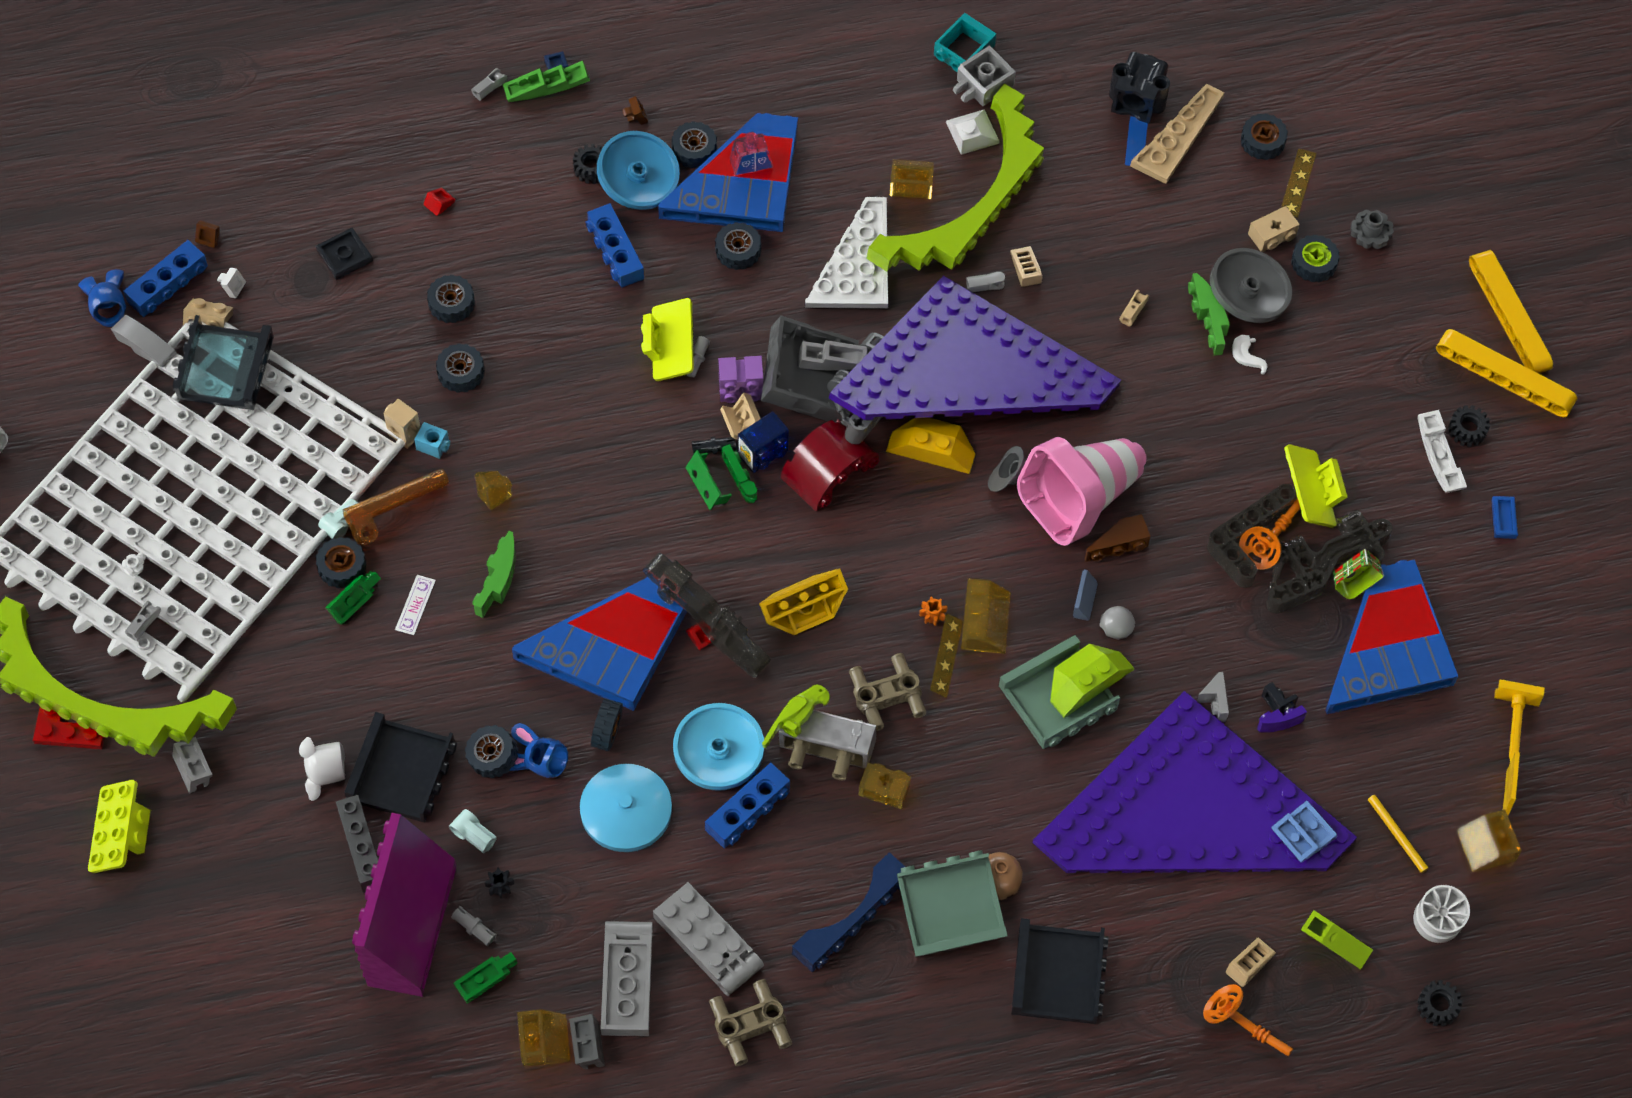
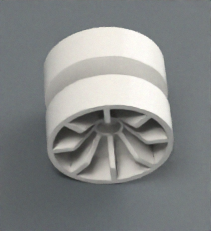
M1449 885L1435 886L1425 893L1416 906L1413 916L1414 925L1425 939L1435 943L1448 942L1455 938L1467 923L1470 916L1469 902L1465 895L1455 887Z

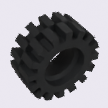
M586 144L584 149L580 147L578 152L575 151L573 168L575 176L579 177L580 181L585 179L587 184H589V181H592V184H596V180L599 181L597 167L588 168L584 166V163L589 160L598 161L602 146L598 145L595 148V144H591V147H588V144Z
M1464 405L1463 409L1459 407L1453 413L1448 431H1451V438L1455 436L1454 441L1456 443L1460 440L1461 446L1467 443V447H1471L1472 443L1474 446H1477L1479 442L1482 443L1490 428L1489 417L1486 418V412L1481 413V408L1475 410V406L1471 405L1470 409H1468V405ZM1463 421L1473 422L1477 426V430L1468 431L1462 427L1461 423Z
M1439 980L1437 983L1432 981L1430 985L1427 984L1419 995L1417 1009L1421 1011L1420 1016L1422 1018H1427L1425 1022L1428 1024L1432 1021L1434 1022L1433 1026L1441 1024V1027H1443L1447 1023L1451 1024L1459 1015L1463 1004V999L1460 1000L1462 995L1460 992L1456 993V986L1453 988L1449 987L1450 982L1443 984V980ZM1434 996L1444 997L1448 1001V1009L1445 1011L1434 1009L1431 999Z

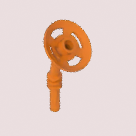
M1298 498L1288 511L1282 514L1275 522V527L1272 530L1257 526L1243 533L1239 541V551L1241 557L1249 566L1264 570L1271 568L1278 562L1281 556V544L1278 536L1282 531H1286V528L1292 523V518L1299 511L1300 504ZM1262 532H1264V533H1266V534H1268V535H1267L1266 537H1265V536H1262ZM1253 533L1255 536L1251 538L1249 545L1246 546L1248 537ZM1274 549H1276V554L1271 561H1269L1268 558H1270L1273 555ZM1253 552L1257 557H1260L1261 563L1253 560L1249 553Z
M1227 985L1219 989L1207 1001L1203 1011V1016L1207 1022L1215 1024L1230 1017L1252 1033V1037H1257L1258 1041L1261 1040V1043L1264 1044L1266 1042L1288 1057L1292 1053L1293 1048L1272 1036L1271 1031L1268 1030L1266 1032V1028L1261 1029V1025H1255L1236 1011L1243 1000V990L1238 985ZM1230 993H1237L1238 995H1237V997H1236V996H1234V995H1229V994H1230ZM1217 1003V1009L1213 1010L1215 1004Z

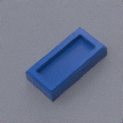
M1493 496L1491 501L1494 538L1516 539L1518 531L1515 497Z

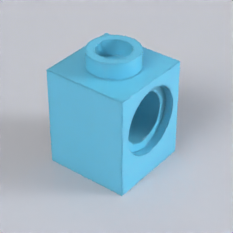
M425 422L414 439L416 450L439 459L443 452H447L450 446L446 430Z

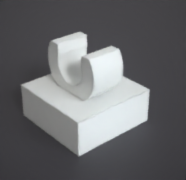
M230 268L227 274L221 273L217 279L218 282H221V286L228 296L232 298H237L246 283L238 269Z

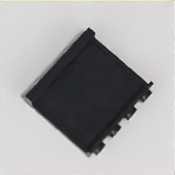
M375 712L345 789L346 798L358 795L363 806L388 813L401 814L403 817L425 823L427 816H431L433 813L435 795L438 796L442 788L440 781L442 776H446L448 772L449 757L454 755L457 742L454 740L453 733L450 732L448 737L388 721L385 719L384 714Z
M1021 918L1011 1015L1096 1024L1098 1016L1102 1017L1103 1003L1099 1002V996L1104 994L1105 980H1101V972L1106 971L1107 958H1103V950H1107L1108 936H1104L1105 928L1101 927L1100 932L1030 925V919Z

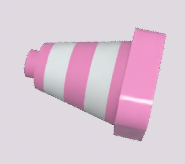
M1055 437L1031 450L1017 479L1018 494L1023 504L1056 543L1065 546L1087 536L1095 525L1101 511L1141 477L1147 460L1146 454L1138 443H1132L1124 438L1072 447L1067 440Z

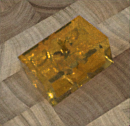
M867 763L859 785L858 795L902 809L910 787L911 776L900 770L892 771L886 769L885 766L878 763Z

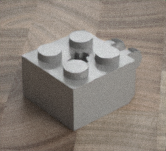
M989 45L958 67L957 81L959 83L954 86L953 92L959 94L967 90L961 96L964 103L975 98L984 106L993 100L994 95L1004 83L1011 88L1014 86L1016 72Z

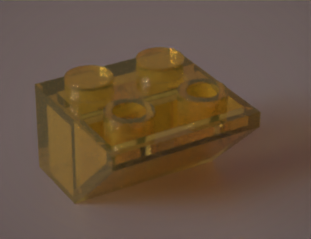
M893 159L890 196L931 199L934 162Z
M1506 810L1485 814L1457 829L1458 836L1473 872L1515 862L1522 851Z
M542 1009L517 1012L523 1067L570 1061L566 1014Z

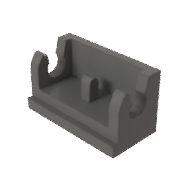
M593 1014L569 1019L575 1064L580 1065L583 1069H588V1065L595 1064L597 1067L605 1066L600 1026L596 1017Z

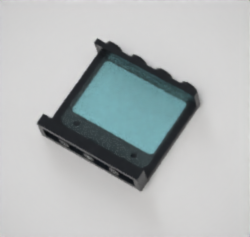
M195 315L194 322L189 325V339L184 343V357L179 360L178 378L175 377L173 381V390H175L177 398L180 400L254 410L274 339L272 327L263 325L261 333L203 325L200 315Z

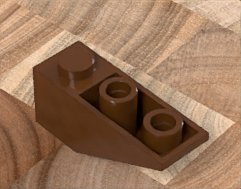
M1143 515L1127 517L1118 521L1087 548L1085 562L1091 560L1100 561L1104 557L1120 556L1128 551H1141L1148 547L1150 534Z

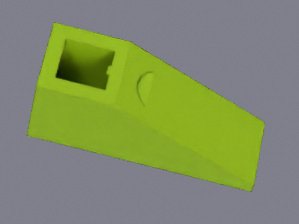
M1314 910L1301 929L1302 932L1360 970L1373 949Z

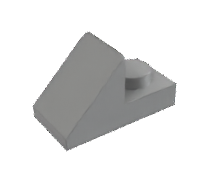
M1218 672L1200 692L1197 702L1211 703L1212 714L1216 715L1219 721L1226 722L1229 711L1223 672Z

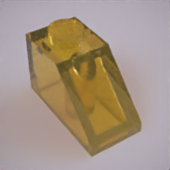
M498 471L478 472L475 474L478 496L490 510L512 497V484L506 476L502 477Z

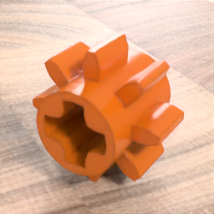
M931 596L927 602L922 601L921 607L923 609L920 610L919 616L925 617V624L929 622L936 626L939 620L945 621L944 613L947 612V606H942L941 598L937 600Z

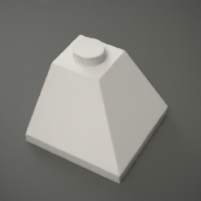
M985 109L946 120L961 155L999 144V139Z

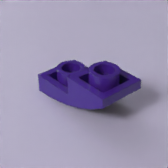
M1302 705L1296 709L1292 707L1284 714L1279 709L1272 713L1268 711L1259 718L1257 730L1267 733L1293 727L1304 721L1307 711Z

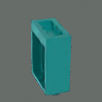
M966 13L934 45V56L939 61L951 66L956 72H958V67L966 60L949 50L948 47L962 32L981 44L969 58L989 45L993 48L996 43V33Z

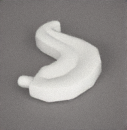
M1249 335L1236 337L1232 345V354L1235 360L1245 366L1260 368L1262 370L1261 374H1265L1267 370L1266 361L1250 355L1248 351L1251 343L1256 342V339L1250 338Z

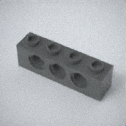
M355 795L336 801V805L364 894L367 886L372 884L371 871L373 865L378 863V859L359 797Z

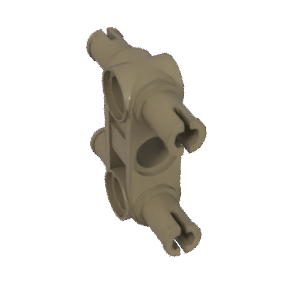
M898 653L891 657L897 674L867 683L861 666H856L849 670L855 687L853 693L856 698V706L863 715H866L869 724L876 725V731L884 728L878 711L883 708L908 702L914 718H921L926 715V710L921 700L922 691L919 686V678L914 671L909 670L903 653ZM909 683L912 684L914 687L907 688L904 686V684ZM867 696L870 697L871 700L864 701L861 698Z
M765 979L758 980L753 984L760 1001L757 1005L729 1014L722 996L714 997L709 1001L716 1018L714 1025L718 1032V1038L723 1046L729 1049L735 1066H741L748 1062L741 1042L765 1032H773L780 1049L792 1045L791 1038L785 1027L787 1020L783 1013V1006L776 997L772 996ZM776 1011L778 1016L774 1018L769 1017L767 1012ZM728 1027L734 1029V1033L730 1035L724 1034L722 1031Z

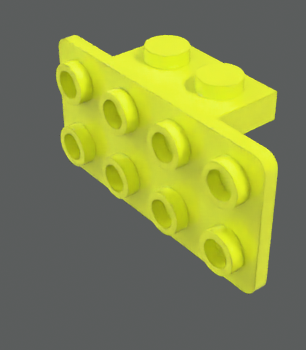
M689 298L653 307L652 314L643 315V324L641 325L643 333L641 347L643 353L653 361V378L656 381H661L692 373L694 370L692 301Z
M1288 444L1284 449L1296 489V496L1302 511V517L1309 523L1330 528L1335 527L1337 522L1332 507L1347 498L1337 459L1331 458L1320 465L1316 451Z
M129 780L101 788L88 865L89 872L98 873L124 867L128 850L136 854L145 852L151 810L135 802L138 787L136 781Z

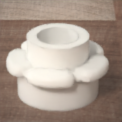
M135 554L128 555L127 559H124L122 562V568L129 575L140 574L143 570V558Z

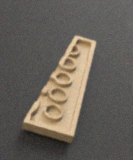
M1206 84L1179 111V114L1166 125V128L1161 133H1158L1154 140L1133 158L1130 166L1166 184L1223 99L1225 92Z

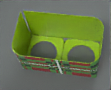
M1366 549L1362 550L1333 571L1335 589L1347 599L1355 598L1383 578L1384 574L1380 561ZM1356 571V573H1355V575H1354L1353 577H1351V578H1346V577H1348L1350 574H1352L1353 572Z

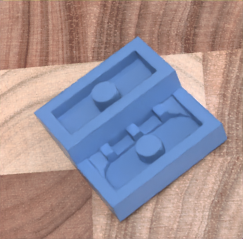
M1305 801L1291 814L1285 815L1271 827L1301 863L1338 837L1308 801Z

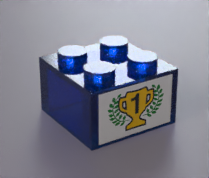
M772 411L738 433V454L753 473L759 469H765L771 461L781 458L787 453L789 429Z

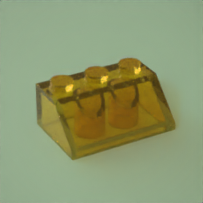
M968 578L961 641L962 650L1005 654L1011 592L990 580Z

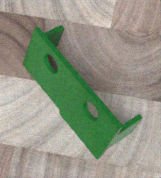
M696 450L685 468L709 510H712L714 505L727 503L732 495L721 494L709 473V468L704 462L708 453L700 454ZM694 470L697 472V478L694 476ZM706 490L709 493V498L706 497Z

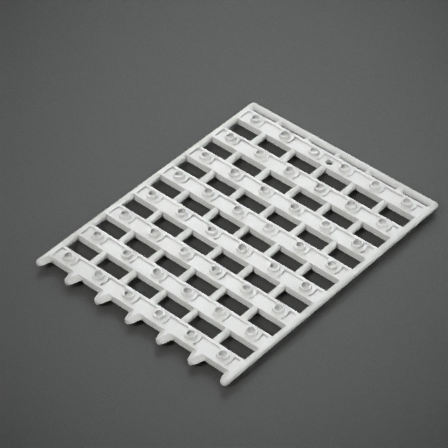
M190 319L188 323H185L167 344L174 349L183 338L188 340L190 336L189 325L194 320ZM227 322L224 325V328L237 329ZM201 334L198 347L208 352L209 356L199 367L192 364L185 388L186 393L191 389L199 395L226 399L231 397L233 387L231 388L206 371L217 359L238 371L244 348L234 342L235 338ZM237 338L238 340L246 344L245 339ZM270 350L268 360H272L295 375L292 379L267 363L261 386L277 396L266 409L256 404L254 410L216 405L205 419L179 403L180 399L177 398L176 392L170 397L145 381L156 368L172 378H178L179 360L183 359V357L176 353L163 367L151 361L0 527V565L9 570L5 579V585L8 588L14 587L24 580L43 593L39 602L41 610H47L58 603L77 615L73 625L75 633H81L91 626L95 627L112 639L107 650L110 656H116L128 649L147 662L142 672L144 679H152L162 672L182 685L177 695L180 702L187 701L328 536L327 532L322 528L313 538L287 521L298 507L318 520H321L329 512L334 513L341 507L314 489L325 476H328L353 492L342 505L349 499L357 501L405 445L402 439L386 428L385 421ZM302 381L307 382L329 396L327 400L300 383ZM288 387L293 389L291 392H285V389ZM129 398L155 414L144 428L117 412ZM284 401L311 417L300 431L274 415L275 411ZM336 402L342 404L363 418L362 421L354 418L334 404ZM223 411H226L250 427L239 440L212 424ZM162 420L189 436L177 450L151 434ZM318 423L345 439L335 452L307 436ZM370 423L393 436L397 441L394 443L370 428ZM101 429L127 445L116 459L89 443ZM257 432L284 448L273 462L246 446ZM196 441L222 457L211 472L184 455ZM352 444L379 460L369 474L342 458ZM134 451L161 467L149 481L123 465ZM291 453L318 470L307 484L280 467ZM72 461L77 462L99 477L87 491L61 475L63 470ZM230 463L256 479L246 493L218 477ZM168 472L195 489L183 503L157 487ZM106 482L132 498V501L121 513L94 496ZM264 485L291 502L280 515L252 499ZM43 492H46L70 508L58 523L32 506ZM202 494L229 511L218 525H215L191 509ZM140 504L167 521L155 535L128 518ZM77 514L104 530L92 545L66 528ZM236 517L263 533L252 548L225 531ZM15 523L41 540L29 555L3 538ZM174 526L201 543L190 557L185 556L163 541V538ZM113 536L138 553L137 556H141L143 560L148 559L171 574L172 577L159 590L140 576L127 574L120 563L101 552L100 549ZM270 539L298 556L287 570L259 553ZM48 546H51L75 562L74 566L64 577H61L37 561ZM208 549L235 565L224 580L196 563ZM83 568L110 585L98 600L70 583ZM243 571L270 588L259 602L254 601L231 586ZM180 581L207 598L195 613L168 596ZM117 591L141 607L147 601H150L152 606H159L161 608L158 618L179 632L167 646L146 632L142 634L138 641H135L125 633L131 622L105 606V604ZM214 604H217L242 621L230 636L203 619ZM186 637L214 654L202 669L174 652Z

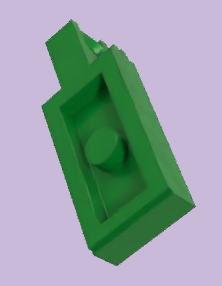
M372 571L365 576L360 575L325 608L336 622L342 625L373 596V586L381 578L376 572Z
M512 952L502 958L499 956L493 958L492 956L453 984L468 1004L505 979L510 974L509 970L518 964L517 959Z

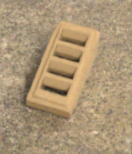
M1031 246L1011 250L1010 253L1021 287L1042 283V273ZM1026 253L1028 254V255H1026V256H1021V257H1018V256H1017V255L1026 254ZM1027 259L1030 260V261H1027V262H1022V263H1020V261H1022V260H1027Z
M1257 938L1229 964L1226 974L1241 987H1244L1276 952L1260 938ZM1256 948L1258 951H1260L1264 955V957L1259 955L1254 949Z

